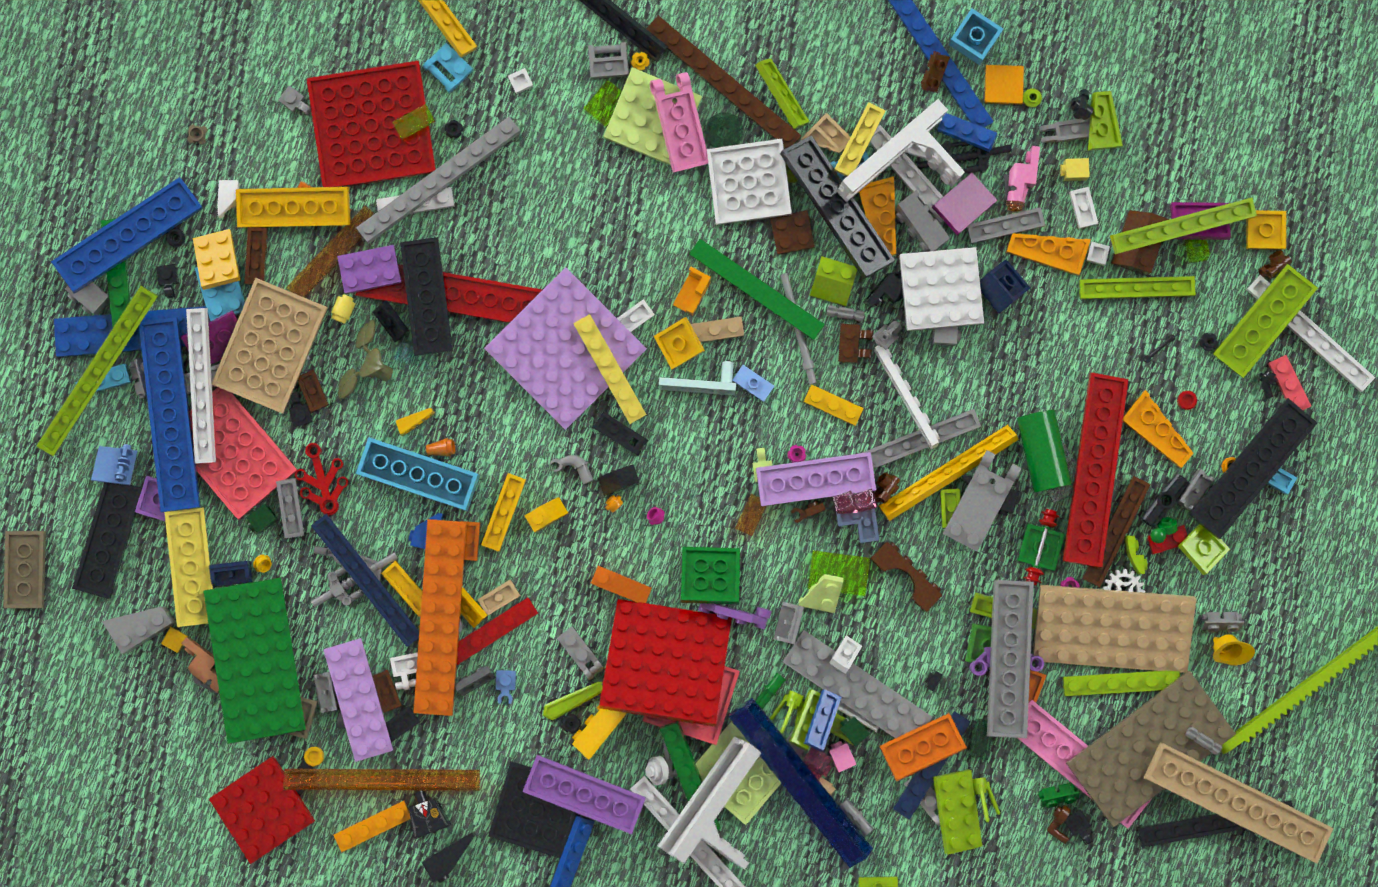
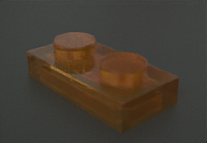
M753 494L750 495L735 529L751 537L766 506H761L760 497Z

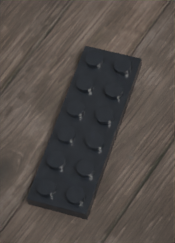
M439 238L400 242L414 356L453 351Z
M104 482L72 589L111 599L137 514L135 510L142 491L141 487Z

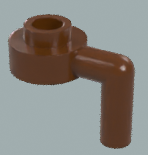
M1066 805L1058 806L1052 814L1054 819L1047 828L1049 834L1064 844L1067 843L1069 837L1061 833L1057 828L1066 820L1071 811Z

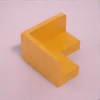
M690 266L689 275L673 305L693 316L711 283V277Z

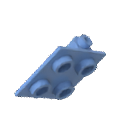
M124 444L121 448L99 446L91 481L130 485L138 451L132 450L128 444Z

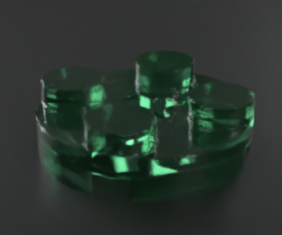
M726 112L718 113L709 118L705 128V136L708 143L714 148L738 145L743 136V126L736 115ZM722 127L730 131L725 137L718 132L722 130Z

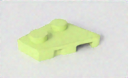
M824 574L818 583L813 585L803 598L799 599L798 606L835 613L843 585V578Z

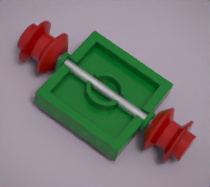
M1045 509V512L1041 511L1044 517L1038 521L1041 525H1044L1043 527L1032 524L1026 525L1017 561L1032 565V567L1025 569L1028 575L1023 577V579H1026V582H1034V586H1037V583H1042L1039 580V576L1044 575V573L1039 569L1040 567L1055 571L1065 536L1063 533L1050 530V527L1057 526L1054 522L1055 518L1060 517L1056 515L1057 511Z

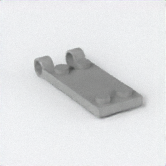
M986 450L943 532L944 535L977 552L1021 471V467L1015 464L1011 465L1005 478L989 471L988 468L996 454ZM990 479H995V483L991 484Z

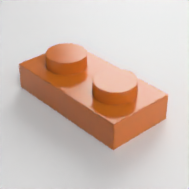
M467 522L464 560L478 561L480 522Z

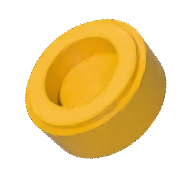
M310 747L304 754V760L310 766H318L324 760V752L319 747Z

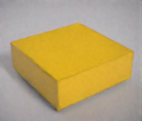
M170 627L161 644L179 653L183 647L181 643L188 635Z

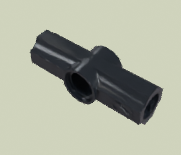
M1175 473L1142 515L1141 519L1143 522L1155 528L1189 485L1188 480L1182 475ZM1163 495L1169 498V504L1167 506L1163 505L1161 502V498Z

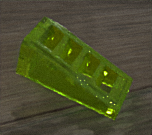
M1185 239L1189 263L1208 260L1210 251L1207 240ZM1195 244H1201V246L1193 247Z

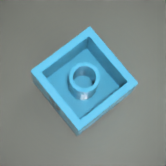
M971 8L948 45L978 65H981L1001 35L1003 28Z

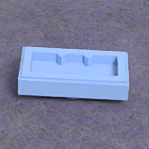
M742 365L732 380L762 402L766 400L774 388V385L745 365Z

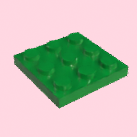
M682 546L681 603L739 605L740 548Z

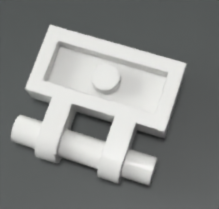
M418 653L390 658L393 677L401 676L402 678L401 682L395 683L396 690L404 689L406 691L410 690L411 687H415L416 679L409 680L408 674L416 673Z

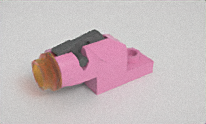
M1032 146L1030 151L1026 152L1025 162L1028 164L1015 163L1009 173L1004 175V193L1007 210L1021 212L1023 207H1025V198L1029 189L1027 187H1034L1036 185L1040 147Z

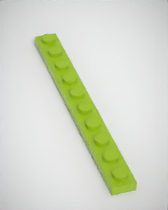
M143 286L139 287L36 447L52 456L55 455L158 295Z

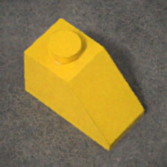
M557 497L526 514L525 518L533 531L537 533L567 515L568 511L560 498Z

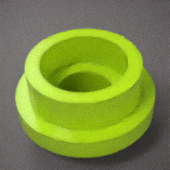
M1031 88L1024 92L1023 102L1026 106L1034 108L1041 103L1042 96L1037 89ZM1030 95H1034L1036 99L1031 100Z

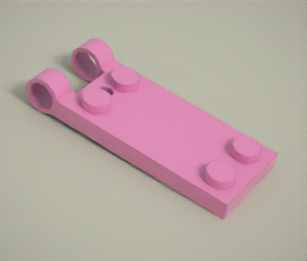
M687 72L676 75V83L680 92L665 95L661 79L650 81V90L655 99L673 172L709 164L691 81ZM673 98L676 99V103H675V104L672 102V99H673Z

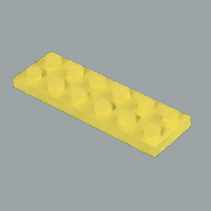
M204 507L164 512L177 627L207 624L208 617L203 591L213 589L210 579V560Z

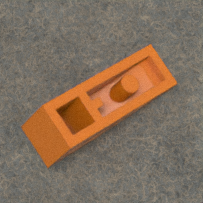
M597 566L591 581L593 585L637 603H646L652 589L647 585L601 566Z

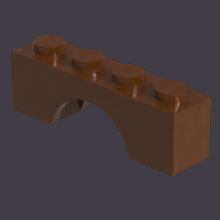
M885 542L869 559L883 572L890 569H899L907 573L914 587L911 599L924 612H927L943 596L940 593V587L934 582L930 584L926 580L928 576L921 569L916 570L912 566L913 561L906 555L904 557L898 553L900 549L893 542L890 544Z

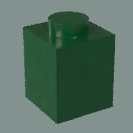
M263 504L246 517L249 521L247 525L250 530L257 533H262L279 520L268 504Z
M847 716L840 722L842 726L839 729L855 747L870 735L855 716L851 718Z

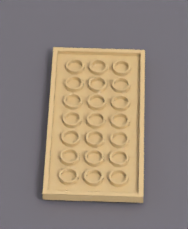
M1040 585L1033 656H1040L1044 662L1155 671L1169 670L1186 673L1189 664L1196 597Z

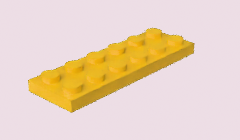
M349 187L236 189L237 227L350 225Z

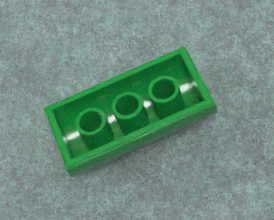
M1046 410L1018 417L1017 422L1033 492L1037 493L1072 485L1055 410Z

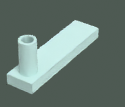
M730 361L722 362L721 382L659 377V390L735 395L736 383H732L734 363Z

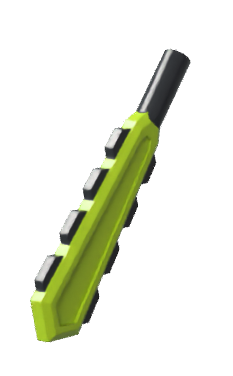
M591 681L584 688L581 686L576 688L573 693L566 692L559 699L555 697L548 700V704H545L543 716L550 720H560L565 717L567 712L572 713L576 711L579 705L584 706L588 704L591 698L597 699L601 696L603 681Z

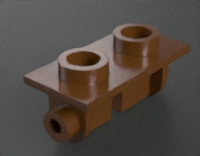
M934 51L930 55L931 57L927 65L930 69L929 71L925 70L920 83L922 84V90L937 93L950 57Z

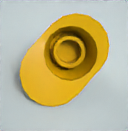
M1231 634L1213 638V659L1216 662L1234 666L1249 662L1255 654V649L1252 645L1239 641Z

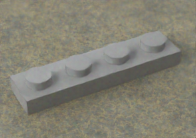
M1041 207L972 223L967 227L970 244L1012 235V233L1016 234L1045 227V221Z

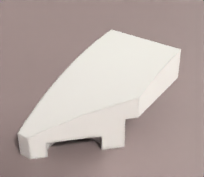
M219 180V218H223L224 213L236 207V189H239L238 180Z

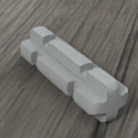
M829 305L827 308L828 316H837V318L848 320L855 319V321L860 322L864 319V311H854V309L843 307L836 308V306Z
M1189 727L1185 735L1188 738L1194 739V742L1205 749H1210L1209 751L1214 755H1218L1222 750L1221 745L1215 743L1201 732L1198 733V730Z

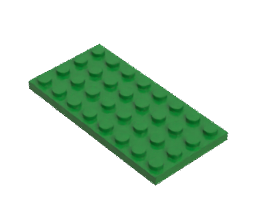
M281 578L204 590L227 744L305 731L306 727Z

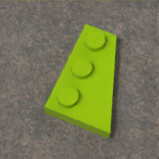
M1111 91L1091 94L1093 112L1090 116L1088 151L1123 146Z

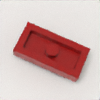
M1185 525L1178 526V530L1175 533L1166 535V539L1162 543L1153 542L1150 535L1146 537L1153 555L1178 547L1188 535Z

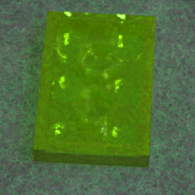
M812 550L808 589L817 584L824 574L843 578L840 593L865 596L870 558Z

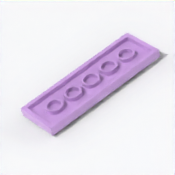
M871 452L756 468L761 506L876 491Z
M362 639L323 649L355 762L393 751Z

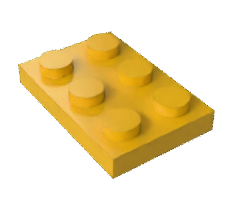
M230 229L193 238L200 283L203 290L240 281Z

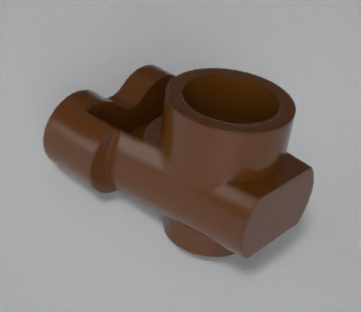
M1276 251L1269 255L1270 263L1259 268L1258 272L1263 278L1267 276L1272 279L1281 272L1286 264L1290 265L1292 260L1289 256L1284 255L1283 251Z
M887 472L881 474L876 481L879 488L871 498L877 503L882 502L886 504L891 497L890 495L898 491L900 479L895 475H889Z

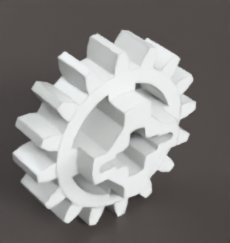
M1123 569L1122 574L1119 570H1115V576L1112 573L1108 574L1110 580L1105 579L1104 582L1107 586L1102 587L1103 590H1111L1113 584L1114 590L1121 591L1120 586H1128L1125 591L1133 592V587L1135 586L1136 592L1145 593V590L1140 588L1144 583L1138 582L1140 576L1134 577V571L1127 574V569ZM1120 577H1126V578H1129L1130 580H1128L1127 582H1123V581H1122L1121 579H1119V578H1120Z

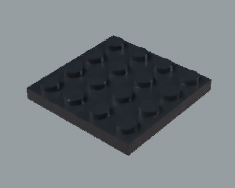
M510 761L488 837L561 858L576 812L523 792L532 767Z

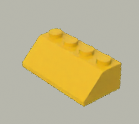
M598 705L597 709L599 711L595 716L591 714L584 722L587 725L584 730L581 731L579 729L572 737L575 740L572 745L589 760L627 713L599 709Z

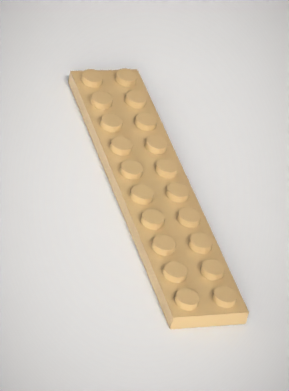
M1161 742L1144 776L1145 779L1314 863H1318L1333 831L1332 827Z

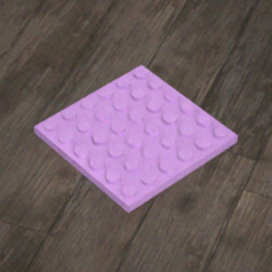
M566 267L484 348L565 430L609 387L573 323L590 314L622 372L647 349Z

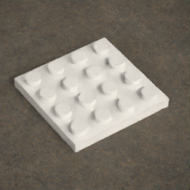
M782 139L707 149L716 225L792 215L786 163L780 155L781 151L784 150Z
M976 247L899 255L907 331L984 324Z

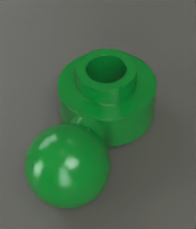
M1171 517L1162 518L1157 524L1158 528L1152 530L1150 537L1155 543L1164 542L1166 535L1173 534L1178 530L1177 521Z

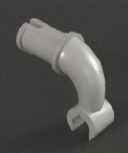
M568 455L561 459H553L550 464L555 462L560 464L558 469L553 470L554 472H560L568 465L574 466L583 484L593 481L587 466L588 462L577 455Z

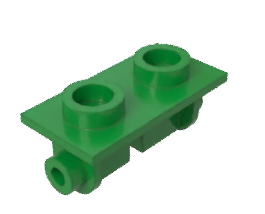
M1071 782L1058 785L1060 791L1056 793L1055 786L1043 788L1041 791H1038L1039 799H1041V808H1053L1064 802L1065 804H1072L1079 799L1080 791Z

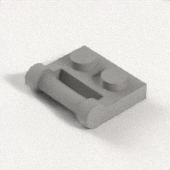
M621 42L620 45L596 47L588 45L591 79L629 76L626 42ZM621 52V56L595 58V54Z

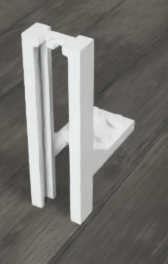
M937 99L848 175L837 189L839 195L848 202L904 153L926 159L929 167L941 175V180L953 187L965 171L929 133L942 121L941 117L947 113L948 109Z
M734 737L661 840L658 847L672 857L677 858L680 862L685 863L702 839L729 861L745 869L749 862L743 859L745 855L739 850L734 849L726 840L719 837L714 820L761 752L751 744Z

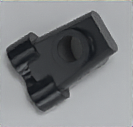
M1087 89L1080 90L1079 96L1071 100L1070 109L1073 110V116L1076 119L1082 118L1087 120L1093 112V107L1088 104L1089 91Z

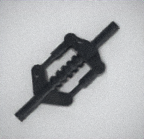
M945 141L942 144V147L948 154L952 147L970 146V144L962 141L955 143ZM1010 144L991 148L990 152L975 147L976 151L971 150V152L951 154V157L958 163L978 158L979 165L966 167L963 169L964 173H984L988 169L990 156L1012 152ZM928 161L917 162V167L919 169L928 168Z

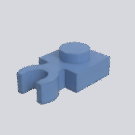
M496 670V690H501V694L498 696V703H502L503 696L509 698V704L512 703L513 697L510 694V690H516V671Z

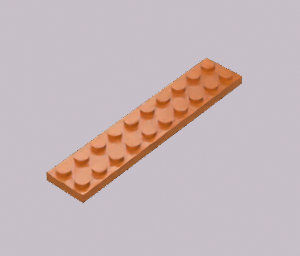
M427 520L413 713L453 716L467 522Z

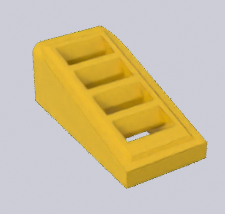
M428 408L396 420L400 435H406L435 413L434 409Z

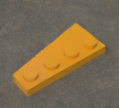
M894 176L869 183L859 192L865 216L891 255L894 256L896 255Z
M1144 390L1123 416V422L1177 467L1182 468L1194 453L1180 434L1175 431L1170 421L1166 419L1158 405L1151 399L1149 393Z

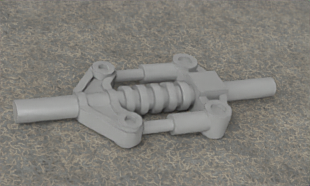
M395 552L380 561L360 555L380 581L382 568L398 559ZM341 567L328 574L331 590L313 599L311 603L314 607H317L335 596L344 605H350L354 600L363 596L364 592L359 589L348 595L346 589L349 590L350 587H354L356 582L352 577H348L347 580H343V583H341L339 577L347 573L345 568Z

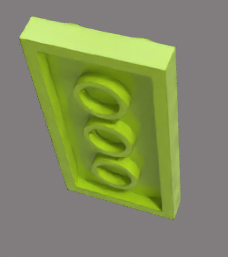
M966 769L933 777L944 853L949 855L983 847L971 770Z

